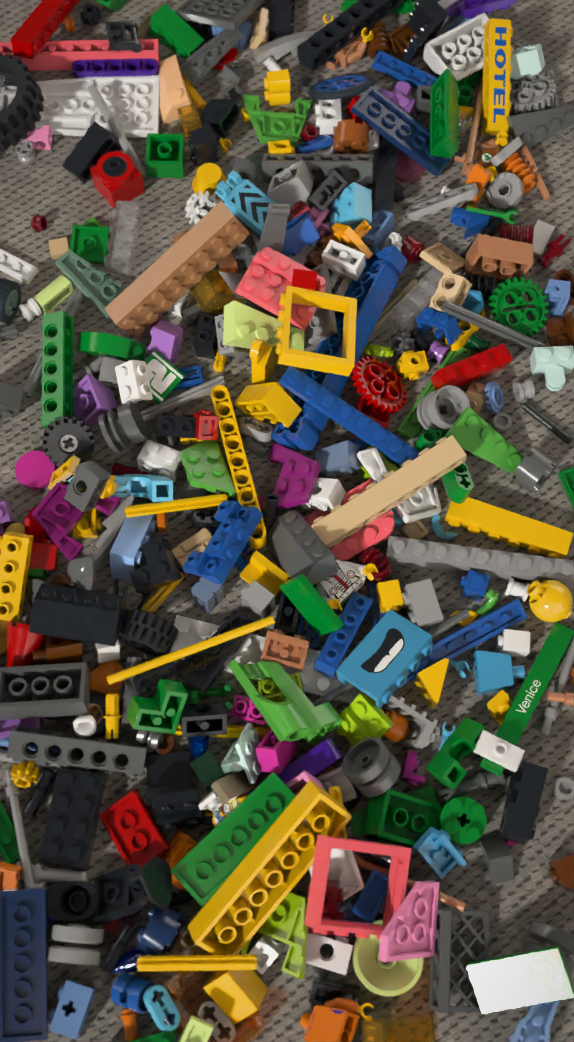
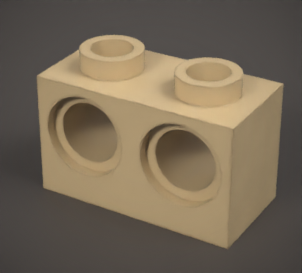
M445 271L443 277L439 280L435 294L430 300L429 308L446 313L441 310L444 301H449L462 307L472 284L465 277Z

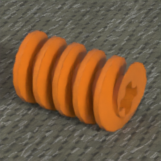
M513 153L500 164L502 172H509L520 178L524 187L523 194L534 188L536 175L534 173L531 174L532 170L527 168V164L523 163L522 158H519V153Z

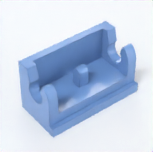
M375 210L372 214V222L369 224L372 229L361 239L366 246L367 244L371 246V250L380 249L386 238L395 228L393 213L385 210Z
M548 280L542 296L547 295L544 302L549 303L552 309L548 310L549 313L546 315L562 316L570 299L571 281Z

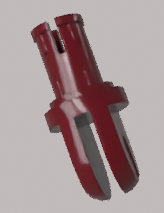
M566 232L558 236L555 241H549L546 245L547 250L537 259L538 264L544 261L541 266L546 268L555 257H561L564 253L563 249L572 240L571 236L561 245L559 243L568 234Z

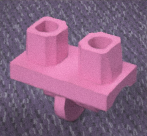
M313 207L310 214L320 233V238L331 235V223L327 221L324 224L330 210L325 208L322 212Z

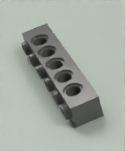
M264 154L261 162L263 183L269 184L272 176L281 172L278 168L285 170L302 159L315 177L313 184L319 183L334 168L340 170L337 173L348 182L347 185L353 182L367 185L373 182L374 154ZM319 168L322 172H317L314 169ZM355 168L358 172H352L350 169Z
M14 725L10 731L7 758H13L12 760L15 762L35 761L38 765L54 763L58 764V767L61 768L77 766L84 771L100 769L107 774L124 772L127 776L137 777L138 774L143 775L147 743L141 744L136 741L113 738L105 739V737L92 735L82 738L76 733ZM27 743H36L38 750H30ZM50 746H59L61 752L58 754L53 753L50 750ZM80 748L84 755L75 756L72 749ZM102 751L106 754V758L98 759L94 753ZM117 755H127L128 761L120 762L117 759Z

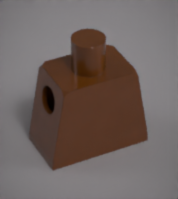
M48 636L46 638V649L33 650V663L47 662V665L81 663L82 641Z

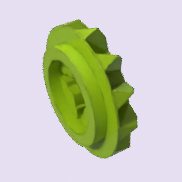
M368 344L363 349L365 354L379 357H392L394 354V350H391V347Z

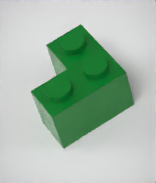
M160 679L153 699L132 696L126 717L133 729L175 734L188 693L181 682Z

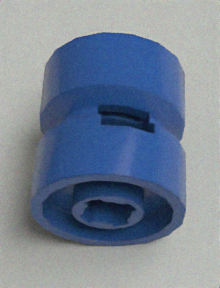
M126 972L122 973L113 984L111 991L112 1001L121 1007L146 1014L149 1011L144 1003L143 995L148 987L156 984ZM154 993L153 1002L156 1001L157 993Z

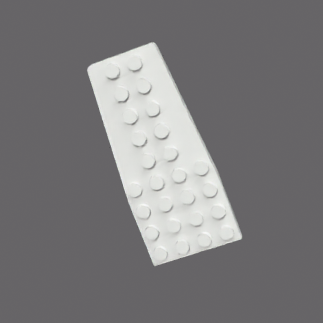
M160 75L85 77L36 81L44 96V102H42L44 110L39 112L41 119L39 122H35V129H42L43 125H50L52 135L84 136L87 129L95 121L115 137L87 90L90 85L94 84L126 137H147V134H159ZM1 86L0 113L12 102L17 87Z

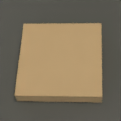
M440 242L422 250L419 255L442 273L446 271L456 274L465 269V259Z

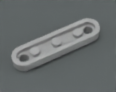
M469 183L414 204L406 209L407 217L410 220L417 221L425 215L436 214L443 208H451L459 202L473 200L479 193L477 184Z

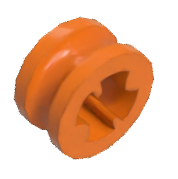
M71 15L64 20L67 33L71 30L76 32Z

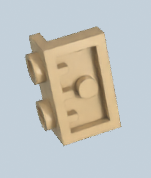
M263 7L253 21L250 48L254 50L268 43L269 39L268 10Z

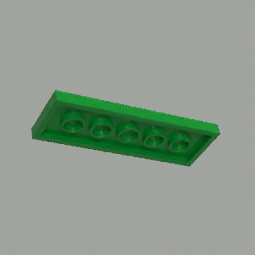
M273 771L172 867L170 872L196 901L203 906L222 886L294 800L296 795Z

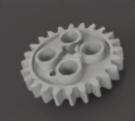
M545 72L533 76L527 74L516 80L510 78L512 84L509 101H511L510 112L514 110L515 114L519 111L523 114L525 112L538 111L539 108L545 110V105L550 106V102H554L556 84H554V79H551L550 75L545 77Z

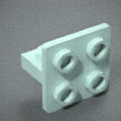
M252 723L246 724L237 741L233 742L221 763L223 773L231 771L236 773L244 769L250 784L256 782L261 772L256 753V747L260 743L259 734L256 729L254 730Z

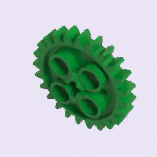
M517 277L511 280L507 279L504 283L498 284V288L493 290L495 295L489 297L493 302L487 304L488 307L492 308L488 314L493 315L492 321L532 337L533 334L539 333V329L544 327L542 322L548 320L544 316L549 313L545 309L549 303L544 302L547 295L541 296L543 288L537 290L538 283L531 285V279H528L526 282L524 277L519 278V280ZM524 294L528 296V302L524 300ZM506 296L510 298V304L506 302ZM529 305L534 306V308H525L523 310L517 309L509 312H503V309H512L514 307L521 308ZM527 313L531 315V321L527 319ZM509 315L513 318V324L508 319Z

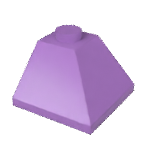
M87 374L73 389V415L77 416L78 419L82 418L85 420L86 424L90 426L99 423L98 416L100 414H107L109 410L117 411L118 404L113 392L91 374Z

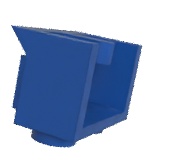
M424 308L416 317L417 325L423 331V336L426 335L432 326L436 327L437 330L434 332L436 338L441 339L445 335L449 345H452L464 331L459 329L455 316L433 310L432 308Z

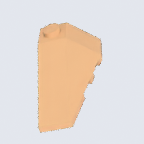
M176 55L160 61L159 118L163 126L190 115L195 110Z

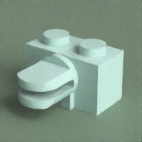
M541 43L517 48L512 52L510 57V64H512L510 78L516 80L527 74L531 76L537 75L542 71L545 61Z
M573 346L534 347L529 358L532 375H544L546 386L549 390H561L566 382L565 374H570L574 368Z

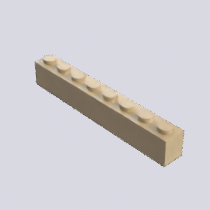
M453 435L448 438L443 437L437 441L436 446L433 448H426L418 455L419 457L413 461L411 459L405 461L399 470L388 472L380 482H373L366 487V491L363 493H356L348 499L349 502L343 506L341 504L335 506L329 515L318 517L314 520L311 528L325 545L331 549L466 462L467 454Z

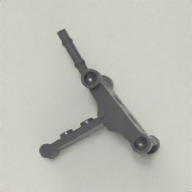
M281 203L268 204V213L261 238L260 235L247 225L246 228L249 230L257 250L250 249L244 243H240L234 250L235 258L245 259L247 269L255 254L263 250L264 247H270L272 250L284 255L283 246L287 220L290 214V205Z

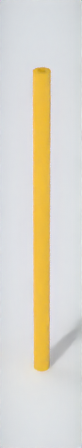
M272 615L106 676L108 684L116 683L275 624Z

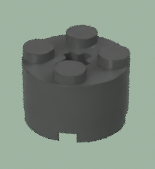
M534 446L530 450L532 452L530 456L526 455L514 471V476L511 477V480L530 493L539 491L546 482L543 478L551 474L558 465L555 463V459Z

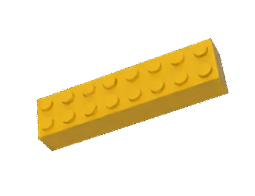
M309 780L187 926L194 943L213 955H237L313 865L317 835L336 837L352 818V815L344 805L313 781Z

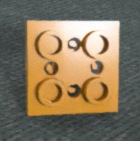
M362 220L354 230L350 226L336 222L331 227L334 232L333 235L340 243L343 242L347 247L364 253L365 259H369L373 255L361 240L372 229L368 222Z

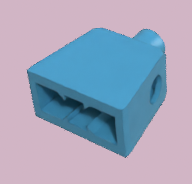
M476 650L473 654L476 695L511 689L514 685V678L525 677L524 666L512 665L511 655L480 650Z

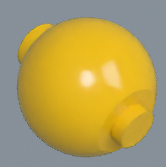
M535 580L529 585L526 594L530 596V609L537 618L545 622H558L570 616L573 598L567 586L556 580H545L541 583Z

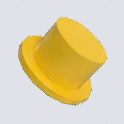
M205 163L197 169V175L192 182L193 191L196 195L199 191L203 195L208 191L209 196L215 194V190L218 189L217 185L221 181L225 183L226 176L218 165Z

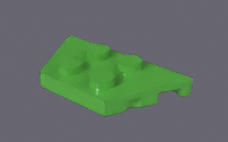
M204 440L181 451L180 459L190 486L204 488L214 493L218 489L228 492L229 497H235L236 490L216 440Z

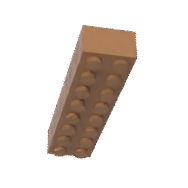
M220 201L105 307V311L118 327L133 338H137L153 322L157 321L166 310L170 309L180 297L184 296L191 287L198 283L202 277L214 269L224 257L228 256L236 246L242 243L250 233L228 207Z

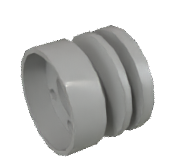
M452 385L441 387L420 399L416 412L418 421L424 429L448 431L465 408L470 407L468 397L460 388Z

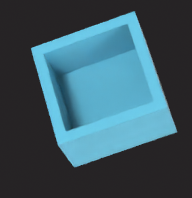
M353 182L330 203L331 227L336 222L350 226L354 230L362 220L369 224L372 222V192L360 184Z

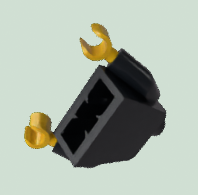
M229 97L212 99L204 109H198L196 113L202 127L210 125L217 138V143L221 144V151L224 153H228V149L225 146L231 148L232 143L229 139H223L222 137L227 136L241 114L243 121H250L246 109L242 108V105L236 99Z

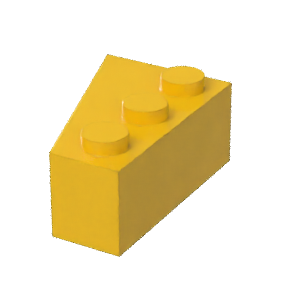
M277 382L246 386L234 401V404L247 417H253L261 421L265 418L271 419L270 422L272 424L282 422V425L287 428L302 411L284 391V387Z

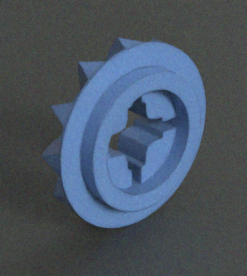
M496 382L487 383L484 395L487 409L491 413H499L503 406L501 388Z

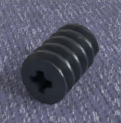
M462 271L460 276L465 277L472 284L470 290L480 291L484 296V300L489 295H495L493 290L497 288L498 282L496 283L494 276L489 281L488 275H485L481 280L480 274H477L475 279L472 272L467 277L465 271Z

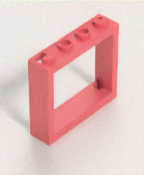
M317 835L304 924L313 928L314 933H321L323 935H327L328 931H334V934L338 936L348 937L349 933H355V936L359 938L369 939L370 935H376V938L380 939L381 933L405 900L411 848ZM332 848L391 856L388 891L382 924L322 918Z

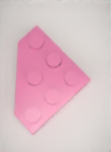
M418 881L413 886L381 933L379 945L380 961L393 962L434 956L439 882Z

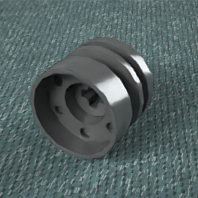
M132 401L118 406V415L113 410H109L107 414L103 413L98 416L103 437L115 453L122 452L123 448H130V441L137 445L149 439L143 417Z

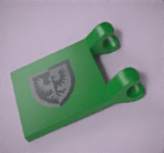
M469 203L466 207V211L504 218L509 224L516 223L515 220H517L511 214L518 215L517 212H519L518 208L502 210Z

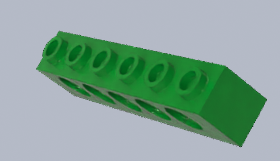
M65 311L44 314L43 323L41 324L43 341L41 342L42 415L40 420L44 428L48 427V424L51 421H55L57 417L62 418L64 415H68V417L73 416V317Z

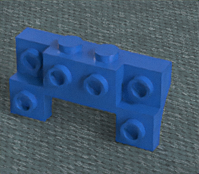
M223 500L213 516L221 524L204 552L192 551L182 569L186 573L198 575L213 583L223 584L263 514L257 507L241 506L238 501Z

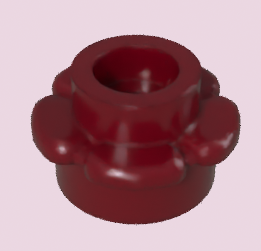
M307 125L301 130V136L306 142L317 138L318 130L315 126Z
M40 214L34 215L31 219V226L38 233L45 231L47 228L46 217Z

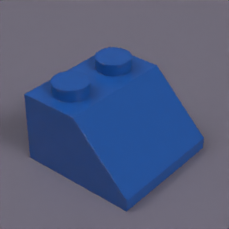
M309 210L287 223L283 251L287 257L298 255L302 252V248L307 245L309 247L315 245L320 238V233Z

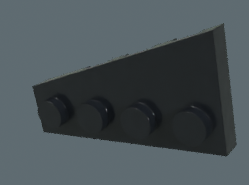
M237 612L222 624L210 638L254 621ZM250 633L184 657L185 659L178 665L175 664L180 678L203 694H206Z

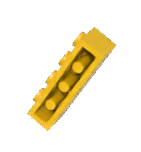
M8 531L3 534V537H0V620L18 622L22 618L33 535Z

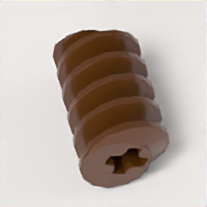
M377 22L368 29L365 35L368 36L370 31L373 32V39L366 43L368 44V56L373 59L376 58L379 50L386 54L390 50L385 25L382 22Z

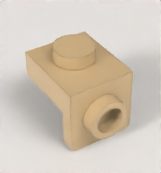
M473 381L465 394L469 399L470 408L478 414L486 400L484 397L486 386Z

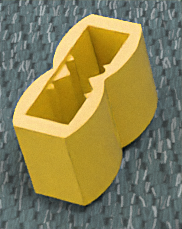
M288 69L267 72L266 78H263L264 88L267 89L264 91L265 102L269 103V107L290 104V77Z

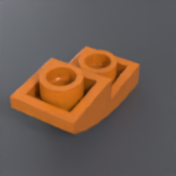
M479 163L474 165L465 185L469 183L477 184L479 193L476 195V198L470 200L473 204L479 202L486 190L484 187L492 176Z

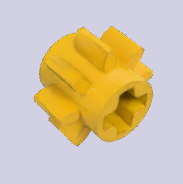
M30 760L19 762L18 765L13 764L10 773L12 774L11 779L14 780L15 785L27 788L31 786L32 782L37 783L40 774L38 772L39 767H36V763Z

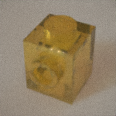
M195 104L177 108L179 123L185 137L190 136V131L201 128V120Z

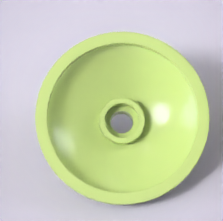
M383 920L376 921L372 924H382ZM370 935L369 939L357 937L352 952L353 966L357 977L366 988L378 995L390 997L401 995L416 984L422 973L423 958L383 964L379 960L380 939H377L376 935Z

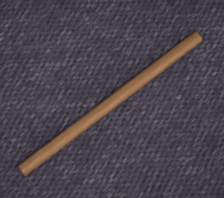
M480 75L465 161L466 167H471L473 164L482 109L483 75Z

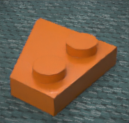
M116 660L101 663L91 672V690L103 695L118 694L119 700L122 701L120 699V687L123 680L109 685L106 676L120 672L124 668Z

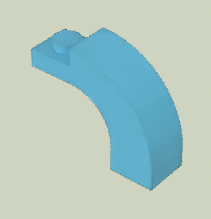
M149 474L115 476L114 482L117 483V490L110 496L112 498L113 496L129 497L132 495L134 497L148 498L152 502L173 501V480L165 476Z

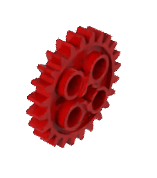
M368 356L362 357L351 371L354 374L351 379L356 381L353 383V386L358 387L356 393H361L360 399H366V405L371 404L373 410L378 408L380 414L382 412L386 415L397 413L406 404L405 401L408 399L405 396L407 391L403 389L406 385L400 382L402 378L397 376L398 371H393L392 365L388 367L386 361L382 363L380 357L377 359L374 356L370 358Z

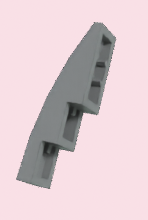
M318 30L299 32L278 38L251 51V54L257 63L271 55L275 60H278L289 52L295 57L298 55L297 46L315 32H318Z
M130 495L102 522L105 531L92 542L96 549L90 555L94 556V571L110 554L109 552L126 518L125 507L137 505L134 496Z

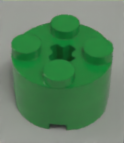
M453 798L441 808L438 828L439 830L443 829L450 835V842L454 845L464 846L477 841L486 829L487 819L485 810L482 805L472 798ZM461 816L466 821V824L460 826V822L457 821Z

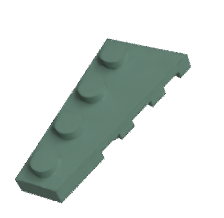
M71 250L67 251L55 261V265L109 319L110 316L104 308L126 288L118 281H113L107 277L103 271H98L90 266L89 262Z

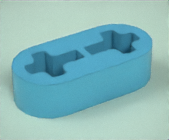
M161 985L148 987L144 992L143 1000L157 1027L162 1031L175 1030L180 1023V1014L168 991ZM159 992L158 1002H153L154 993ZM165 1014H171L172 1017L169 1020L171 1024L164 1023V1020H166Z

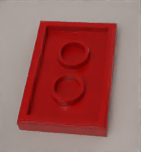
M137 789L131 791L98 815L127 866L131 864L142 866L151 857H159L171 849Z

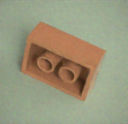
M478 234L465 256V274L469 275L472 272L473 276L480 274L482 278L488 275V279L494 276L496 280L503 282L517 277L519 280V278L526 275L533 265V244L493 237L487 234Z

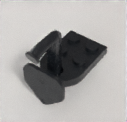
M154 856L142 866L131 864L95 878V888L98 892L99 902L97 909L92 915V923L99 926L134 914L141 910L148 900L164 908L169 905L177 906L195 898L188 891L179 894L172 891L170 865L164 859Z

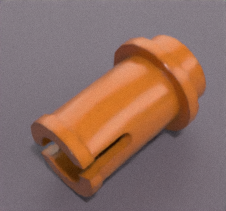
M129 1008L122 1009L120 1018L123 1019L125 1041L139 1039L137 1021L139 1013Z

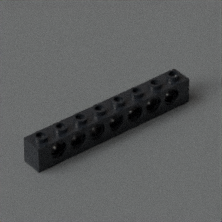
M359 0L297 46L298 60L309 70L314 71L359 37L363 28H371L406 0Z

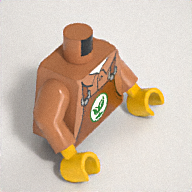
M325 13L324 16H323V21H324V23H325V26H326L327 23H329V22L326 21V19H327V14H326V13ZM363 28L361 31L363 39L357 37L327 60L326 67L330 70H334L336 66L347 68L349 64L359 61L367 48V41L373 39V32L370 31L369 35L365 36L368 29Z
M501 131L497 134V138L487 142L476 143L471 167L465 166L467 153L458 150L454 161L463 163L461 173L468 178L474 165L479 163L492 174L489 181H493L497 171L490 162V159L499 152V144L501 146L507 145V138L509 137L507 132Z

